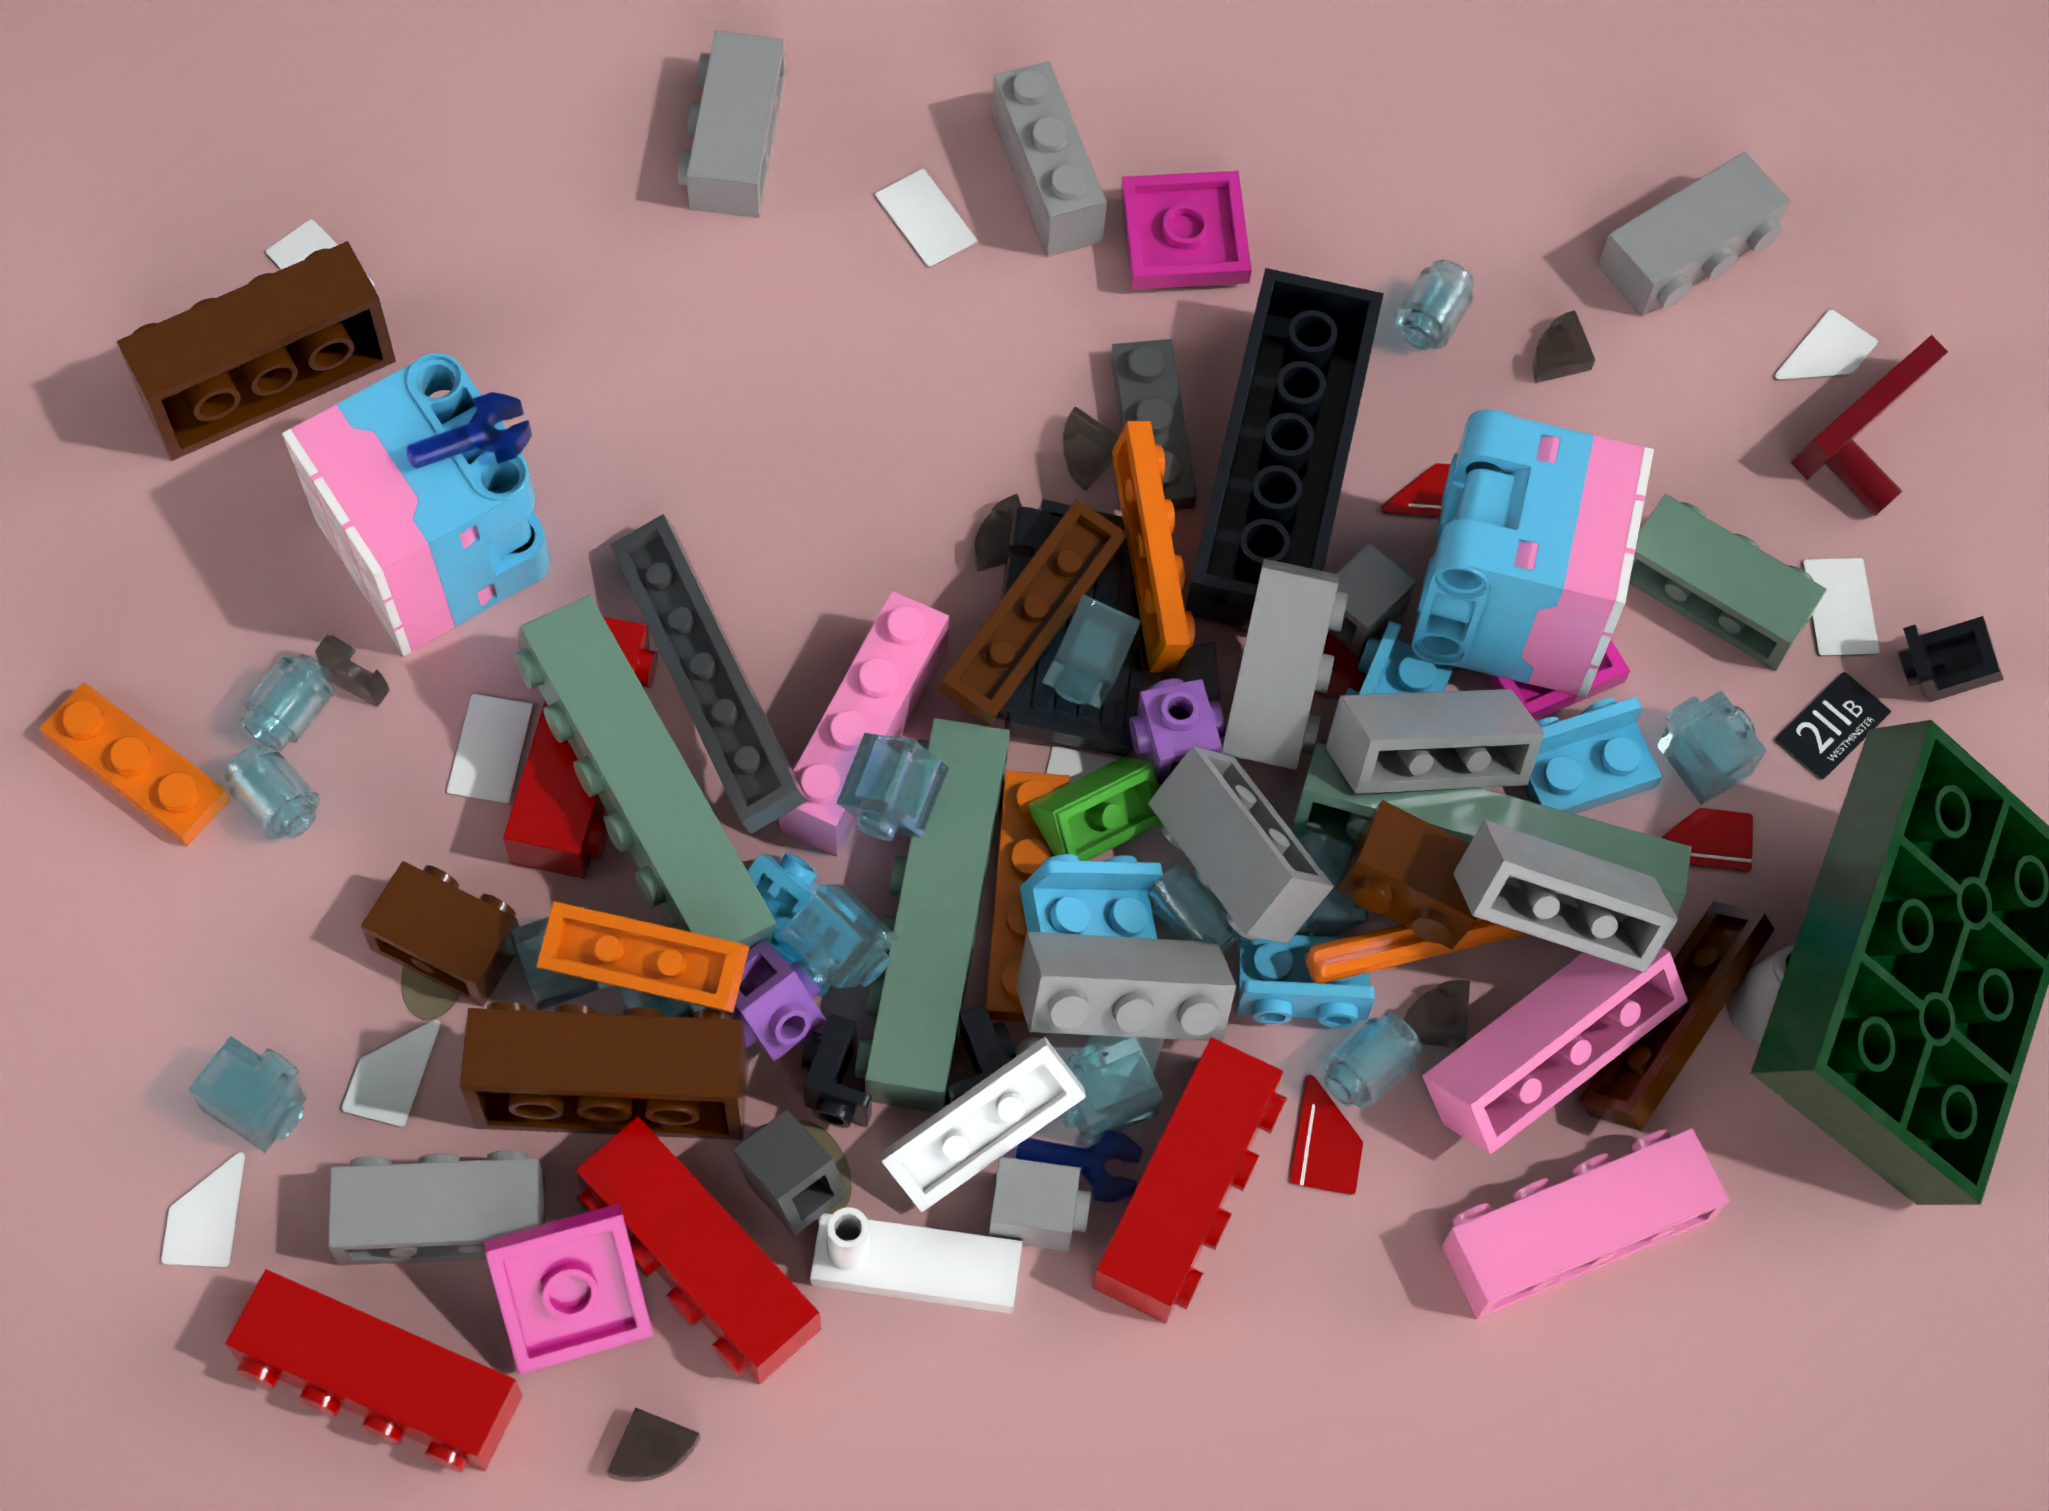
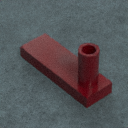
M1930 335L1815 437L1791 464L1806 480L1826 465L1874 516L1878 515L1903 491L1853 439L1925 376L1948 351L1933 335Z

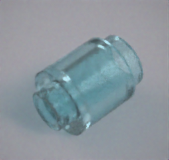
M1438 260L1431 267L1424 268L1420 272L1394 317L1395 324L1405 342L1421 350L1440 349L1447 345L1473 301L1472 289L1474 288V280L1465 268L1449 260Z
M299 654L296 659L287 655L281 656L245 702L247 712L240 720L242 726L258 741L277 751H282L289 742H298L334 695L332 687L327 682L331 678L330 673L319 662L305 654Z
M262 744L253 745L240 752L227 766L224 777L230 784L229 794L268 838H295L309 829L315 821L316 809L319 804L318 794L279 751L269 750Z
M1186 862L1180 863L1167 871L1148 891L1147 896L1155 905L1153 908L1154 915L1176 940L1218 942L1224 954L1240 938V934L1229 925L1226 919L1227 910L1213 891L1200 880L1197 870L1194 871Z
M1386 1013L1380 1019L1370 1018L1325 1057L1324 1068L1327 1074L1324 1076V1081L1328 1090L1339 1102L1346 1106L1354 1104L1363 1109L1370 1108L1414 1069L1415 1058L1422 1052L1420 1040L1413 1029L1397 1015Z

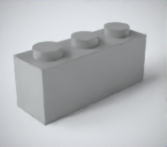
M715 31L711 53H701L698 64L697 86L703 89L701 102H691L688 116V136L694 137L692 149H682L678 167V184L687 186L690 210L760 218L786 77L784 39Z
M1050 61L995 74L993 81L992 118L1047 257L1103 242L1107 202Z
M1744 151L1608 235L1597 267L1641 316L1661 304L1665 308L1671 307L1690 291L1693 284L1706 276L1710 280L1720 277L1731 268L1740 255L1750 249L1759 252L1774 242L1782 231L1780 223L1790 200Z
M1264 559L1222 754L1297 770L1301 752L1313 755L1321 717L1309 715L1314 691L1327 693L1334 662V656L1323 654L1328 629L1341 631L1348 600V594L1337 592L1338 574Z
M1512 689L1340 695L1326 750L1355 794L1528 785L1544 732Z
M1192 746L1148 802V805L1163 824L1161 827L1163 835L1170 843L1185 853L1195 867L1193 874L1196 880L1205 889L1215 894L1228 912L1226 919L1229 925L1237 933L1249 940L1260 938L1287 944L1334 887L1234 756Z
M1485 819L1482 821L1453 873L1472 916L1645 973L1678 921L1655 877Z
M1027 932L1015 988L1029 1032L1209 1041L1213 1037L1223 1041L1236 984L1218 942Z
M495 1151L487 1155V1160L460 1161L458 1156L452 1154L433 1153L421 1156L418 1159V1163L391 1164V1161L384 1157L364 1156L352 1159L350 1166L331 1167L328 1247L339 1266L487 1259L484 1240L545 1224V1177L539 1159L528 1158V1155L521 1151Z

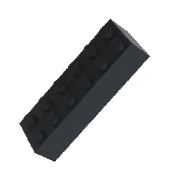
M1265 268L1191 579L1186 611H1191L1193 618L1248 630L1264 559L1320 571L1324 570L1384 293Z

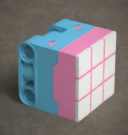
M430 353L421 356L410 365L282 433L315 521L403 656L524 588L538 583L546 576L550 568L551 556L542 524L533 512L536 496L527 463L510 438L496 411L489 402L484 400L461 364L453 357L444 353ZM440 390L450 391L446 395L438 398L429 397L434 392ZM525 543L532 545L523 552L511 553Z
M1486 409L1472 413L1466 421L1458 451L1453 454L1441 502L1442 509L1436 532L1438 545L1434 557L1431 556L1418 605L1419 613L1412 640V650L1421 659L1433 664L1452 665L1587 698L1626 603L1654 449L1515 417L1500 410Z

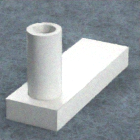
M1029 1037L1022 1040L1015 1048L1016 1057L881 1152V1162L921 1212L1086 1097L1084 1087L1046 1037L1042 1039Z
M845 1207L833 1214L824 1213L820 1216L810 1282L811 1286L1013 1314L1023 1241L869 1220L860 1210Z

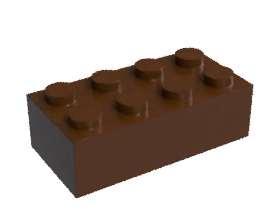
M348 241L330 249L317 250L308 255L305 260L275 273L261 274L245 286L217 298L201 300L185 312L159 323L143 325L131 335L117 340L142 404L172 461L396 362L379 296Z
M510 1001L489 1003L487 1009L468 1008L460 1089L476 1129L616 1135L636 1117H639L658 1137L743 1140L748 1078V1056L743 1020L732 1019L729 1014L716 1010L696 1011L691 1014V1017L664 1016L661 1011L648 1007L628 1008L623 1011V1015L599 1014L593 1008L579 1004L560 1005L555 1008V1012L529 1011L526 1006Z

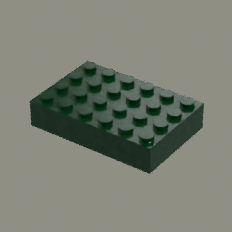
M1926 720L1869 729L1750 1073L1916 1205H1981L2049 985V825L1934 721Z

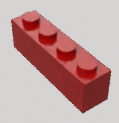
M603 616L642 687L650 688L656 673L658 652L650 650L647 625ZM546 701L544 702L543 708L548 706ZM542 708L503 841L511 864L585 879L591 858L600 860L606 846L608 831L605 822L602 820L606 808L598 794L589 797L582 788L574 769V761L578 760L568 740L559 743L555 739L547 724Z
M1213 1037L1210 1038L1095 1273L1092 1289L1165 1324L1175 1305L1185 1310L1188 1309L1204 1272L1193 1268L1204 1245L1216 1250L1232 1216V1213L1222 1209L1231 1187L1242 1192L1244 1191L1260 1157L1259 1154L1249 1149L1259 1129L1269 1134L1272 1133L1286 1103L1287 1097L1277 1093L1283 1070Z
M636 1117L575 1169L581 1190L583 1191L576 1198L583 1209L589 1212L620 1203L636 1268L646 1277L656 1271L672 1288L666 1294L670 1304L690 1326L693 1327L700 1320L717 1338L711 1345L712 1349L736 1376H740L747 1370L760 1385L821 1330L820 1312L639 1117Z
M267 1269L264 1270L225 1343L236 1360L240 1362L237 1372L244 1377L271 1389L275 1388L278 1380L286 1382L302 1390L299 1399L310 1407L335 1417L339 1410L344 1408L364 1417L365 1419L361 1427L369 1433L393 1444H399L403 1436L409 1437L428 1446L424 1453L427 1458L443 1467L462 1473L466 1463L486 1471L523 1397L516 1379Z

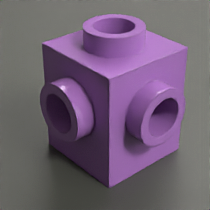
M1167 679L1155 683L1148 690L1140 692L1137 716L1129 718L1130 734L1137 755L1146 753L1148 761L1153 762L1158 785H1162L1192 746L1221 753L1222 744L1220 737L1225 736V722L1222 709L1217 699L1208 700L1202 679L1184 682L1181 679Z
M765 939L749 950L734 1012L727 1013L732 1019L743 1020L746 1048L757 1042L775 1062L827 1022L812 999L821 990L798 960L789 965Z

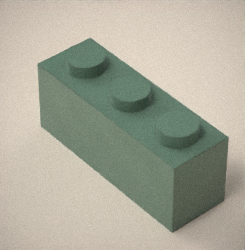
M1664 494L1638 533L1629 584L1775 671L1812 617L1827 590L1816 583L1803 569L1782 563L1760 550L1759 546L1750 538L1741 534L1731 533L1709 520L1696 506L1686 502H1679L1667 494Z

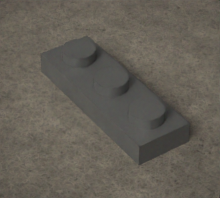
M1172 339L1112 344L1111 362L1122 430L1127 421H1151L1155 445H1161L1165 455V472L1162 479L1165 499L1172 501L1174 510L1195 508L1197 496Z

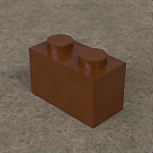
M1382 800L1359 830L1335 891L1354 900L1362 909L1382 914L1412 929L1420 938L1428 942L1440 943L1450 949L1456 946L1478 919V917L1472 916L1453 874L1469 843Z
M402 861L361 925L370 949L484 1007L524 942L518 920L515 917V911L508 904L492 895L482 894L478 899L458 889V882L437 867L426 865L421 870Z

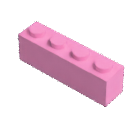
M891 591L793 770L807 802L779 818L780 831L838 856L948 650L949 615Z
M1661 947L1646 973L1584 952L1422 1075L1442 1124L1490 1155L1688 1002L1670 951Z
M1693 1128L1672 1137L1668 1129L1658 1130L1635 1142L1632 1145L1634 1152L1614 1161L1611 1160L1608 1153L1595 1156L1575 1167L1572 1171L1575 1177L1554 1186H1552L1549 1178L1541 1179L1513 1194L1515 1202L1494 1211H1492L1489 1203H1484L1456 1216L1453 1219L1455 1227L1451 1228L1441 1247L1476 1318L1480 1319L1716 1219L1729 1203L1730 1198Z

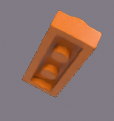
M84 682L39 727L46 740L185 846H188L231 800L225 788Z
M553 901L536 967L733 1013L750 947L738 942Z

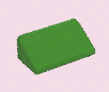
M1132 757L1120 758L1028 804L1031 816L1054 856L1073 854L1078 856L1080 861H1089L1162 824L1148 805L1150 799L1159 789L1153 762Z

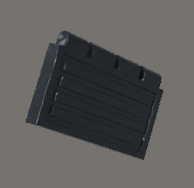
M1042 499L1038 509L1017 507L1014 510L1008 551L1016 556H1010L1006 559L1000 601L1072 505ZM1096 511L1125 531L1122 516ZM1125 539L1118 552L996 717L997 719L1005 720L1004 729L1010 730V733L1122 757L1128 756L1133 746L1129 718L1137 716L1145 644L1127 539Z

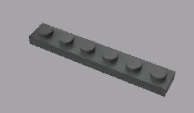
M662 514L611 544L612 551L741 824L750 834H753L806 803L807 799L673 525Z

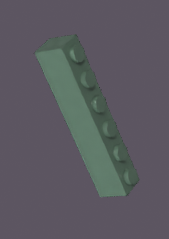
M591 595L521 625L519 631V651L513 654L516 668L525 685L529 689L537 686L548 706L543 708V712L555 739L559 743L568 740L578 760L574 761V769L582 788L589 797L598 794L609 815L604 817V822L614 845L620 852L629 849L640 870L635 872V878L648 905L652 908L660 905L671 928L742 943L749 946V950L763 939L771 945L777 922Z
M934 718L930 741L918 739L912 777L922 778L919 798L907 797L901 827V835L911 836L907 857L896 855L890 883V894L900 895L896 917L884 915L879 939L878 954L889 955L885 977H872L866 1014L877 1016L873 1039L861 1037L855 1065V1077L865 1078V1093L872 1096V1102L936 1113L946 1106V1087L949 1086L960 1027V1013L964 1005L1008 759L1010 730Z
M1316 742L1291 830L1299 840L1350 854L1359 830L1382 800L1469 844L1485 819L1655 877L1676 916L1679 913L1686 893L1691 846L1483 788L1355 794L1326 750V745Z

